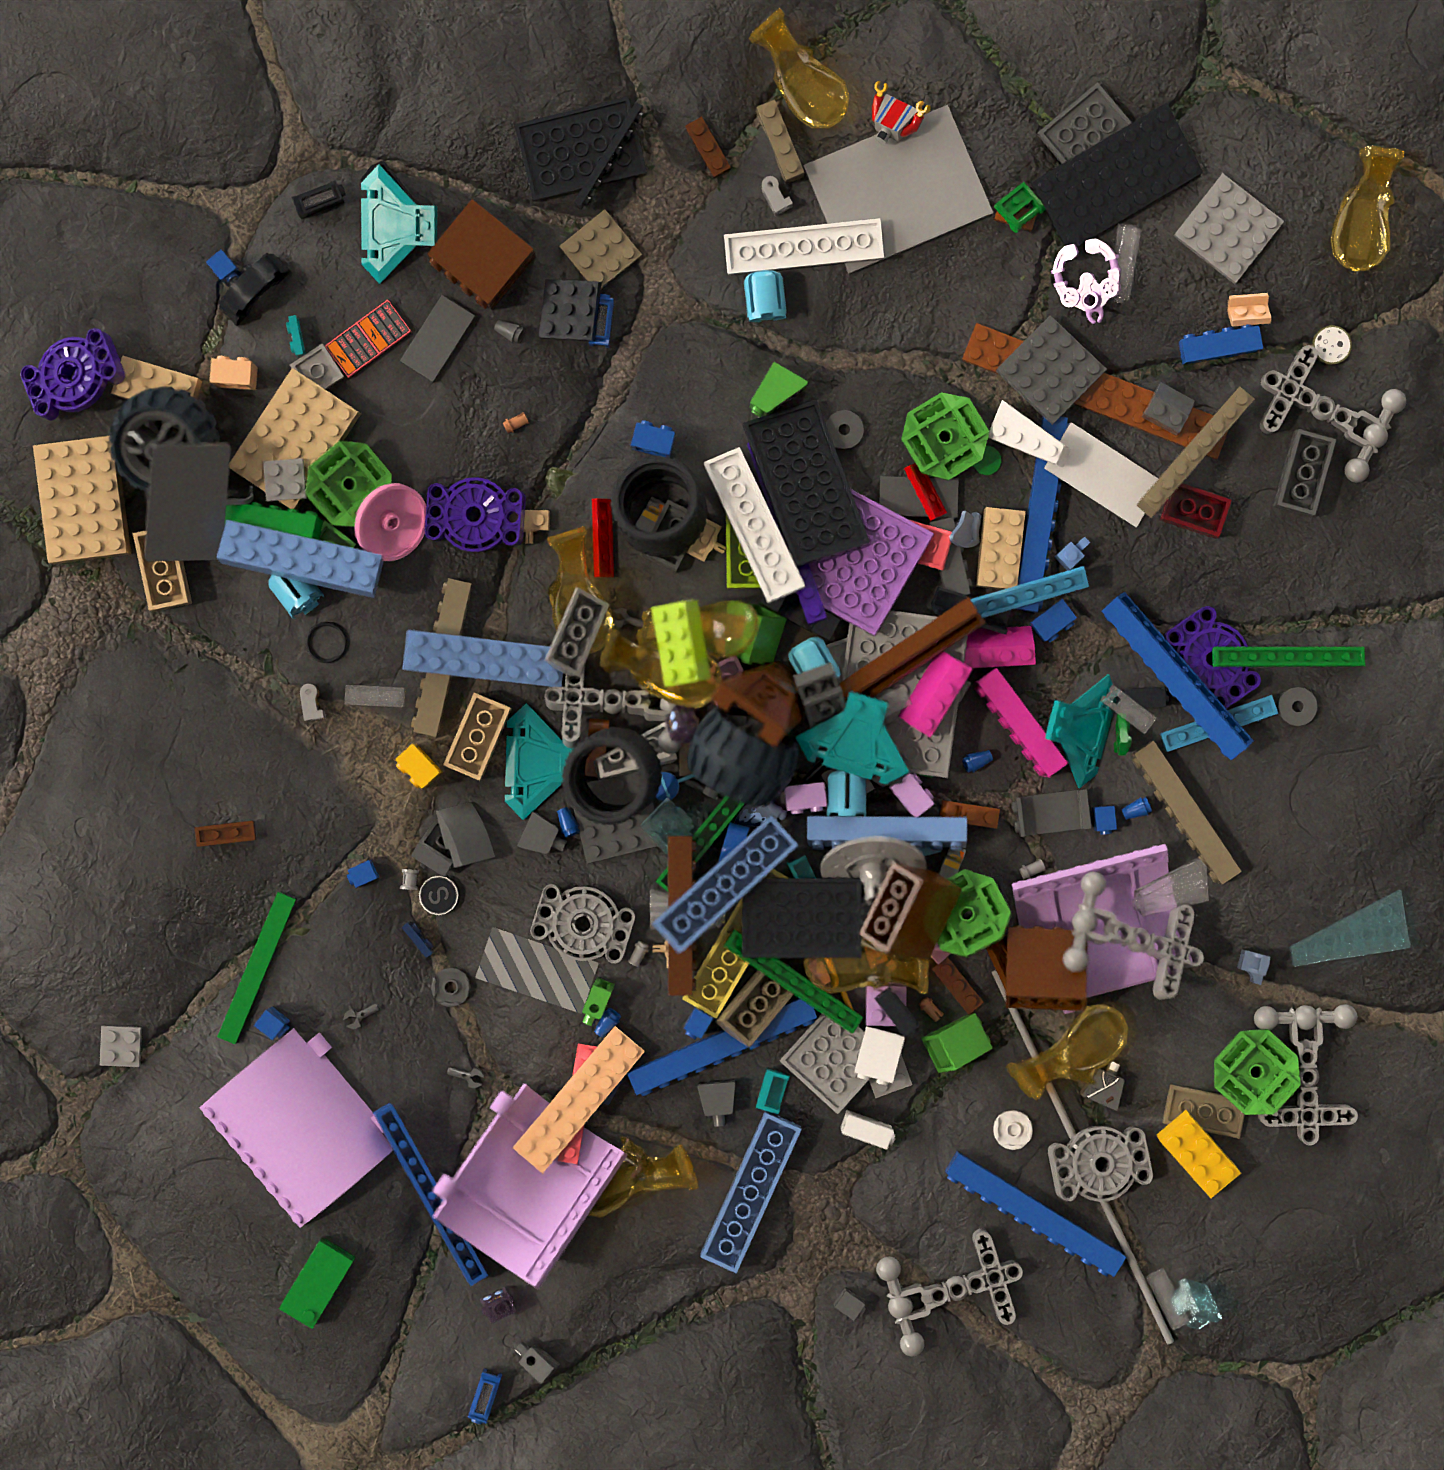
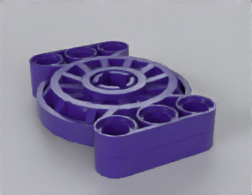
M98 328L89 330L86 339L68 337L57 341L44 353L38 368L26 365L22 368L20 374L34 412L38 416L50 421L58 417L60 410L78 412L89 408L102 396L108 381L113 384H120L125 379V371L110 335ZM73 371H75V374L72 377L74 381H71V374Z
M478 477L460 480L449 489L439 483H434L430 485L427 493L425 535L430 540L437 542L446 538L453 546L473 553L493 549L502 541L512 547L519 546L523 540L526 496L516 488L509 489L505 493L497 484ZM476 481L483 482L482 485L473 484V482ZM489 484L493 485L499 491L495 492L494 490L490 489ZM441 488L443 493L441 497L436 498L435 490ZM518 493L520 495L519 501L512 503V495ZM439 507L441 514L438 517H434L433 511ZM477 507L481 511V517L478 521L472 522L470 517H468V513H471ZM517 513L518 520L511 523L510 515ZM438 527L439 534L433 537L432 529ZM515 532L517 535L516 540L509 542V534ZM455 538L456 540L462 542V543H461V546L458 545V544H457L455 541H453L452 539ZM468 546H478V549H470Z
M1205 606L1170 628L1163 637L1172 647H1176V652L1209 690L1212 689L1211 692L1215 697L1222 699V705L1228 708L1257 688L1261 683V677L1255 671H1248L1249 667H1244L1242 671L1243 667H1213L1207 663L1206 656L1209 652H1212L1213 647H1248V645L1236 629L1221 622H1214L1216 619L1215 609ZM1204 610H1207L1210 613V619L1208 621H1205L1202 618V612ZM1188 621L1194 624L1192 632L1187 631L1185 628ZM1221 627L1228 629L1229 631H1231V633L1222 630ZM1172 632L1178 635L1176 643H1172L1169 639V635ZM1248 675H1252L1255 679L1252 686L1246 682ZM1232 686L1238 688V695L1235 697L1230 694Z

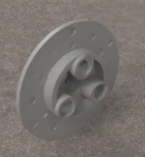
M887 837L860 838L843 843L832 849L822 861L821 875L823 879H860L861 891L865 889L866 903L871 905L872 898L874 896L877 898L893 863L926 870V860L919 849L905 841Z

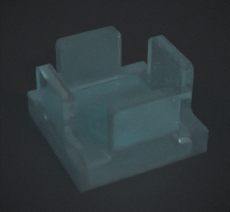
M666 798L640 827L667 854L668 836H693L689 831L694 825L692 824L693 820L682 808L677 807L669 798Z
M1186 1278L1178 1282L1180 1287L1173 1292L1175 1296L1171 1298V1302L1176 1314L1179 1316L1190 1309L1194 1317L1186 1322L1188 1327L1200 1329L1209 1322L1217 1323L1222 1319L1208 1285Z

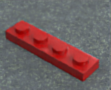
M595 498L592 499L594 577L612 578L614 577L611 499Z

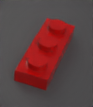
M916 463L905 467L904 470L907 477L911 481L930 521L946 514L947 511L929 476L922 474Z

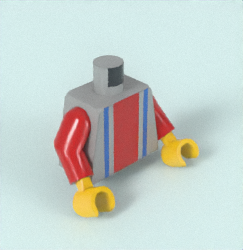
M877 81L875 83L877 94H875L872 104V121L875 123V129L879 132L876 140L881 144H886L889 137L900 141L903 137L917 132L924 119L923 115L930 112V106L926 105L925 109L922 110L923 101L918 102L916 108L888 94L883 96V93L888 90V84L885 83L883 90H880V81Z

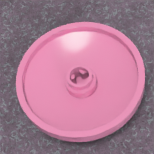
M391 483L375 489L365 498L356 516L355 534L361 548L364 551L382 555L384 561H395L410 554L419 545L425 534V501L417 491L404 484Z

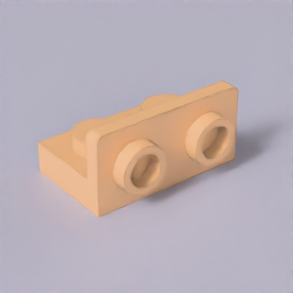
M1268 293L1229 296L1227 311L1231 326L1271 323Z

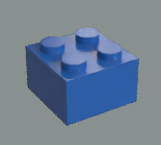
M642 420L641 423H636L631 448L632 450L655 456L671 457L676 437L675 432H673L671 427L661 425L660 428L653 427V423Z

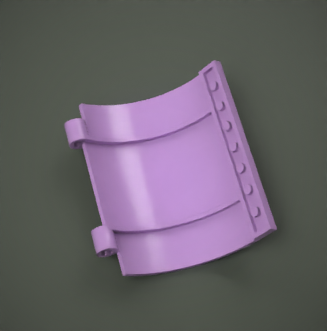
M1165 844L1012 884L1019 926L1024 928L1040 926L1044 929H1052L1054 927H1061L1064 930L1074 929L1072 918L1080 910L1078 905L1083 904L1085 893L1081 888V880L1089 872H1098L1106 880V888L1101 895L1097 896L1094 909L1098 908L1114 913L1116 919L1130 927L1143 928L1148 931L1149 935L1155 934V937H1165L1169 914L1172 909L1176 908L1168 870V850ZM1097 918V926L1092 932L1104 935V921ZM1119 930L1118 934L1122 938V932ZM1176 930V935L1179 937L1180 934L1178 930ZM1137 936V937H1136V940H1137L1138 944H1140V939H1139V937ZM1088 941L1087 954L1089 956V963L1087 964L1086 998L1155 980L1159 959L1151 957L1146 953L1133 952L1128 946H1121V943L1105 942L1099 945ZM1154 942V947L1156 950H1158V946ZM1172 948V954L1175 956V950ZM1168 967L1167 971L1171 975V969ZM1063 1010L1064 1014L1076 1012V1011H1064V1010Z
M293 1028L199 1108L203 1111L205 1117L214 1124L216 1130L224 1136L229 1145L239 1154L242 1161L250 1167L254 1175L265 1185L267 1191L276 1198L279 1205L291 1216L293 1222L301 1228L374 1168L393 1149L382 1134L383 1131L373 1112L324 1055L332 1048L320 1032L306 1043Z
M523 1084L514 1098L503 1091L499 1093L490 1106L497 1115L453 1180L443 1175L433 1189L435 1194L444 1199L433 1217L538 1289L627 1157V1154L584 1128L578 1164L558 1161V1155L542 1174L513 1149L514 1145L550 1104L529 1086Z

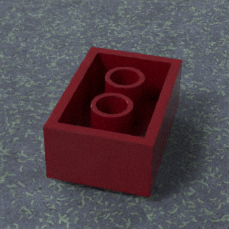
M1182 483L1165 502L1160 521L1216 539L1220 537L1232 500Z

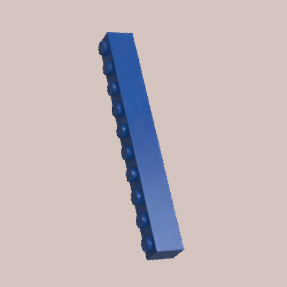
M1042 416L1041 428L1060 441L1070 423H1067V417H1060L1052 425ZM1037 457L1035 460L1017 586L1043 578L1044 570H1048L1049 559L1046 558L1047 551H1051L1052 539H1049L1050 531L1053 532L1055 527V520H1052L1053 512H1057L1058 501L1055 498L1056 493L1060 492L1061 481H1058L1059 477L1044 468L1047 461ZM1043 600L1015 608L1014 610L1036 613L1038 609H1042Z
M1125 592L1117 596L1102 610L1107 621L1117 628L1120 636L1130 643L1132 650L1143 658L1145 665L1155 672L1158 680L1168 687L1171 695L1181 702L1183 709L1194 717L1196 724L1206 731L1209 739L1219 746L1224 756L1232 760L1254 742Z
M799 998L786 1003L751 1047H749L750 1050L761 1045L760 1042L766 1039L770 1042L779 1038L778 1034L785 1032L789 1034L796 1031V1027L801 1024L808 1026L814 1023V1019L817 1018L814 1008ZM723 1030L628 1071L627 1075L636 1095L641 1094V1096H645L653 1092L652 1088L657 1086L663 1088L670 1085V1081L677 1078L679 1081L688 1077L689 1072L694 1070L696 1073L707 1069L706 1065L722 1063L725 1061L724 1057L729 1055L736 1057L742 1054V1050L748 1048V1046Z
M388 1103L374 1111L375 1119L467 1283L472 1286L487 1277L488 1275L471 1244L433 1217L444 1199L433 1192L437 1184L393 1105Z
M957 1151L947 1166L945 1172L948 1174L947 1178L956 1184L959 1181L965 1185L964 1189L972 1194L977 1192L982 1195L981 1199L986 1203H995L998 1205L997 1209L1006 1215L1008 1213L1015 1216L1014 1220L1022 1225L1025 1223L1032 1226L1031 1230L1040 1236L1042 1233L1047 1235V1240L1057 1246L1060 1243L1065 1247L1064 1250L1072 1256L1075 1254L1081 1256V1261L1088 1266L1094 1264L1098 1267L1097 1271L1106 1277L1109 1274L1115 1277L1126 1259L1124 1253Z

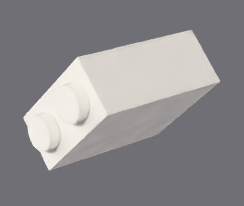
M866 1026L854 1073L858 1074L857 1077L869 1080V1077L877 1079V1083L888 1085V1082L893 1083L905 1037Z
M849 1110L846 1111L840 1127L842 1134L887 1149L888 1145L892 1146L895 1138L891 1125Z

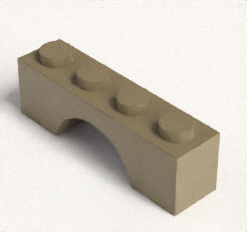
M772 100L757 106V116L770 141L785 185L803 178L804 170L776 101Z

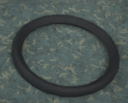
M318 623L307 634V651L318 662H335L346 651V634L334 623ZM330 626L340 632L343 639V647L336 657L321 659L312 652L310 638L319 627Z

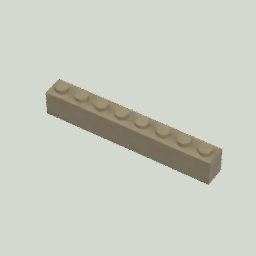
M1239 387L1136 506L1152 518L1250 406L1254 398Z
M449 578L448 582H444L442 593L445 595L443 602L440 601L437 612L440 613L439 621L435 620L433 632L454 636L462 635L473 584ZM427 672L426 677H422L420 689H423L422 695L417 698L415 708H418L417 716H413L411 727L414 728L413 732L438 737L452 675Z
M1150 741L1132 753L1134 757L1132 762L1137 769H1142L1145 774L1143 778L1148 785L1152 784L1155 788L1154 794L1160 802L1163 800L1167 806L1164 808L1170 818H1175L1177 821L1176 827L1181 834L1185 833L1188 840L1186 842L1192 850L1196 849L1200 855L1197 858L1203 867L1207 866L1210 870L1208 874L1212 881L1223 885L1242 872L1156 743Z

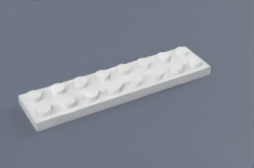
M880 218L724 235L728 275L884 259Z
M740 447L703 462L768 604L805 588Z

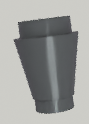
M498 320L494 327V331H497L512 343H520L525 333V329L521 325Z

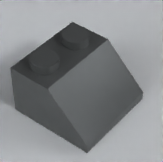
M1160 382L1141 417L1176 436L1184 426L1195 400Z
M435 819L418 842L411 856L445 877L453 866L450 849H445L438 819Z

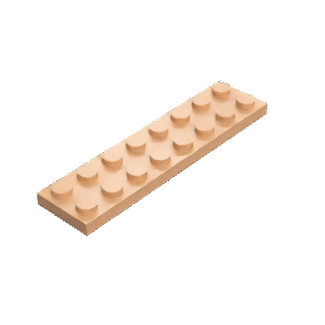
M615 1026L514 1145L513 1149L543 1174L645 1051Z

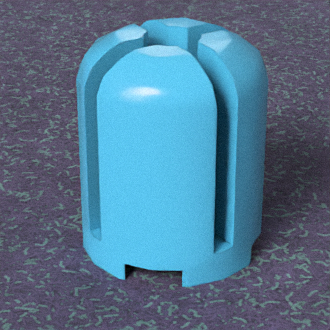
M763 270L746 276L744 288L749 322H761V320L772 319L775 321L786 318L784 283L781 274L772 270Z
M271 575L268 580L269 588L292 619H296L294 615L302 612L306 615L319 605L317 600L320 596L324 597V594L316 585L289 579L301 595L299 597L285 578Z
M811 637L793 647L789 652V660L797 674L831 662L836 676L842 675L824 640L820 637Z
M836 770L830 773L827 783V817L829 815L837 817L863 815V817H866V778L849 773L848 809H845V772Z

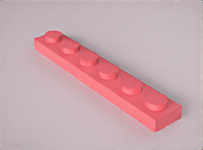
M578 1044L573 1075L597 1048L596 1046ZM584 1125L560 1152L558 1161L578 1164Z

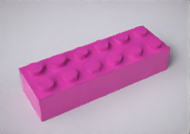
M997 668L992 669L974 683L976 685L974 690L981 698L985 697L988 701L986 704L988 709L992 713H997L1000 717L998 722L1004 729H1009L1012 733L1009 735L1016 745H1021L1023 748L1022 754L1027 760L1033 761L1035 764L1033 769L1039 776L1050 777L1067 764V761L1052 741L1045 739L1046 733Z

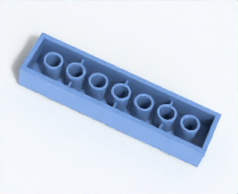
M230 520L226 521L217 559L221 564L375 598L384 562L380 554Z
M407 630L403 670L550 687H561L563 672L553 668L545 660L551 648L548 646Z
M770 816L656 919L652 925L679 954L796 848L798 844Z
M808 816L807 841L812 849L823 850L824 847H832L834 849L843 843L860 838L887 837L905 841L919 850H923V847H931L933 851H941L942 848L961 851L962 848H966L967 818Z
M764 1111L703 1246L701 1258L737 1273L801 1132L800 1125L771 1112Z

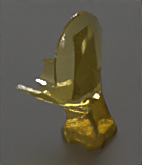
M779 8L751 33L749 40L752 44H759L770 52L776 69L774 81L795 116L812 129L830 128L839 123L847 113L849 95L845 81L834 71L817 61L813 57V50L798 45L786 25L785 13Z
M1364 146V148H1360L1359 156L1363 162L1364 174L1359 183L1346 192L1334 221L1331 235L1333 256L1344 268L1355 272L1367 271L1377 266L1390 250L1388 211L1389 207L1394 203V199L1389 186L1396 166L1404 157L1403 150L1381 148L1378 146Z
M585 526L547 538L549 545L554 548L560 561L556 578L549 586L547 592L552 606V619L556 631L559 629L576 587L606 602L588 575L585 551L587 532ZM610 607L607 609L589 653H595L604 648L612 637L615 619Z
M720 601L699 607L705 647L708 654L719 660L720 657L731 658L742 653L752 643L758 631V617L751 605L741 601ZM648 608L647 611H643V627L638 630L636 637L640 646L649 648L653 654H659L652 608Z
M610 628V631L607 633L605 648L600 657V666L604 668V672L612 673L618 670H629L632 672L640 688L671 704L682 707H703L711 701L712 695L720 682H722L719 664L707 654L711 679L665 687L658 644L655 641L639 645L626 639L618 630Z
M862 938L861 959H804L805 973L811 983L828 993L846 992L866 986L878 989L888 983L910 987L920 994L928 993V959L911 956L900 958L892 953H887L866 938Z
M1106 1004L1086 1006V1010L1082 1011L1071 1022L1062 1037L1054 1045L1024 1061L1011 1062L1006 1066V1069L1011 1077L1016 1080L1020 1089L1029 1098L1033 1097L1035 1100L1042 1096L1046 1085L1054 1079L1068 1078L1086 1084H1097L1092 1079L1095 1071L1115 1059L1127 1043L1128 1026L1125 1018L1116 1008Z
M620 1136L623 1147L620 1150L625 1152L627 1157L587 1216L606 1217L624 1207L638 1196L651 1191L678 1188L692 1191L698 1189L699 1183L694 1173L692 1161L687 1151L685 1152L683 1145L676 1146L665 1157L653 1158L648 1156L641 1146L635 1145L629 1138Z

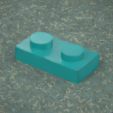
M296 315L288 316L289 322H286L288 334L292 335L293 340L290 342L291 352L300 358L305 355L299 318Z

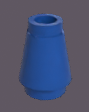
M989 750L966 754V757L962 758L964 768L968 773L971 771L974 773L993 761Z
M1140 797L1123 808L1122 812L1127 820L1146 816L1152 812L1147 797Z
M568 807L557 811L562 834L566 838L580 832L578 827L580 826Z
M612 1008L604 1010L594 1032L604 1038L620 1022L621 1015Z

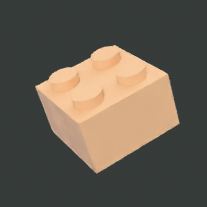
M217 356V359H211L210 383L218 388L256 390L258 367L252 361H249V358L237 357V360H232L228 356Z

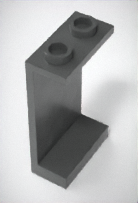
M1087 789L1014 797L1015 802H1012L1013 814L1016 813L1017 821H1014L1015 833H1019L1020 837L1077 829H1091Z

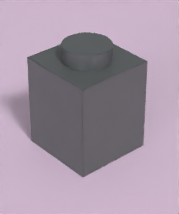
M844 1288L834 1302L835 1308L853 1321L856 1317L860 1318L866 1310L864 1307L865 1301L847 1288Z

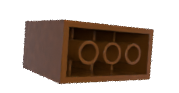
M471 199L427 253L430 258L429 262L438 272L443 270L445 272L444 275L454 285L459 283V287L469 297L471 295L475 296V300L482 308L486 309L488 307L491 310L536 257L531 246L473 199Z
M893 863L860 935L887 953L930 959L962 888L935 871Z
M1019 925L1012 928L1008 927L1006 1008L1064 1011L1086 1010L1087 966L1080 972H1073L1067 969L1063 963L1065 952L1073 947L1075 935L1072 932L1075 929L1064 930L1061 927L1044 929L1040 926L1024 928ZM1088 940L1084 949L1086 953L1088 952Z

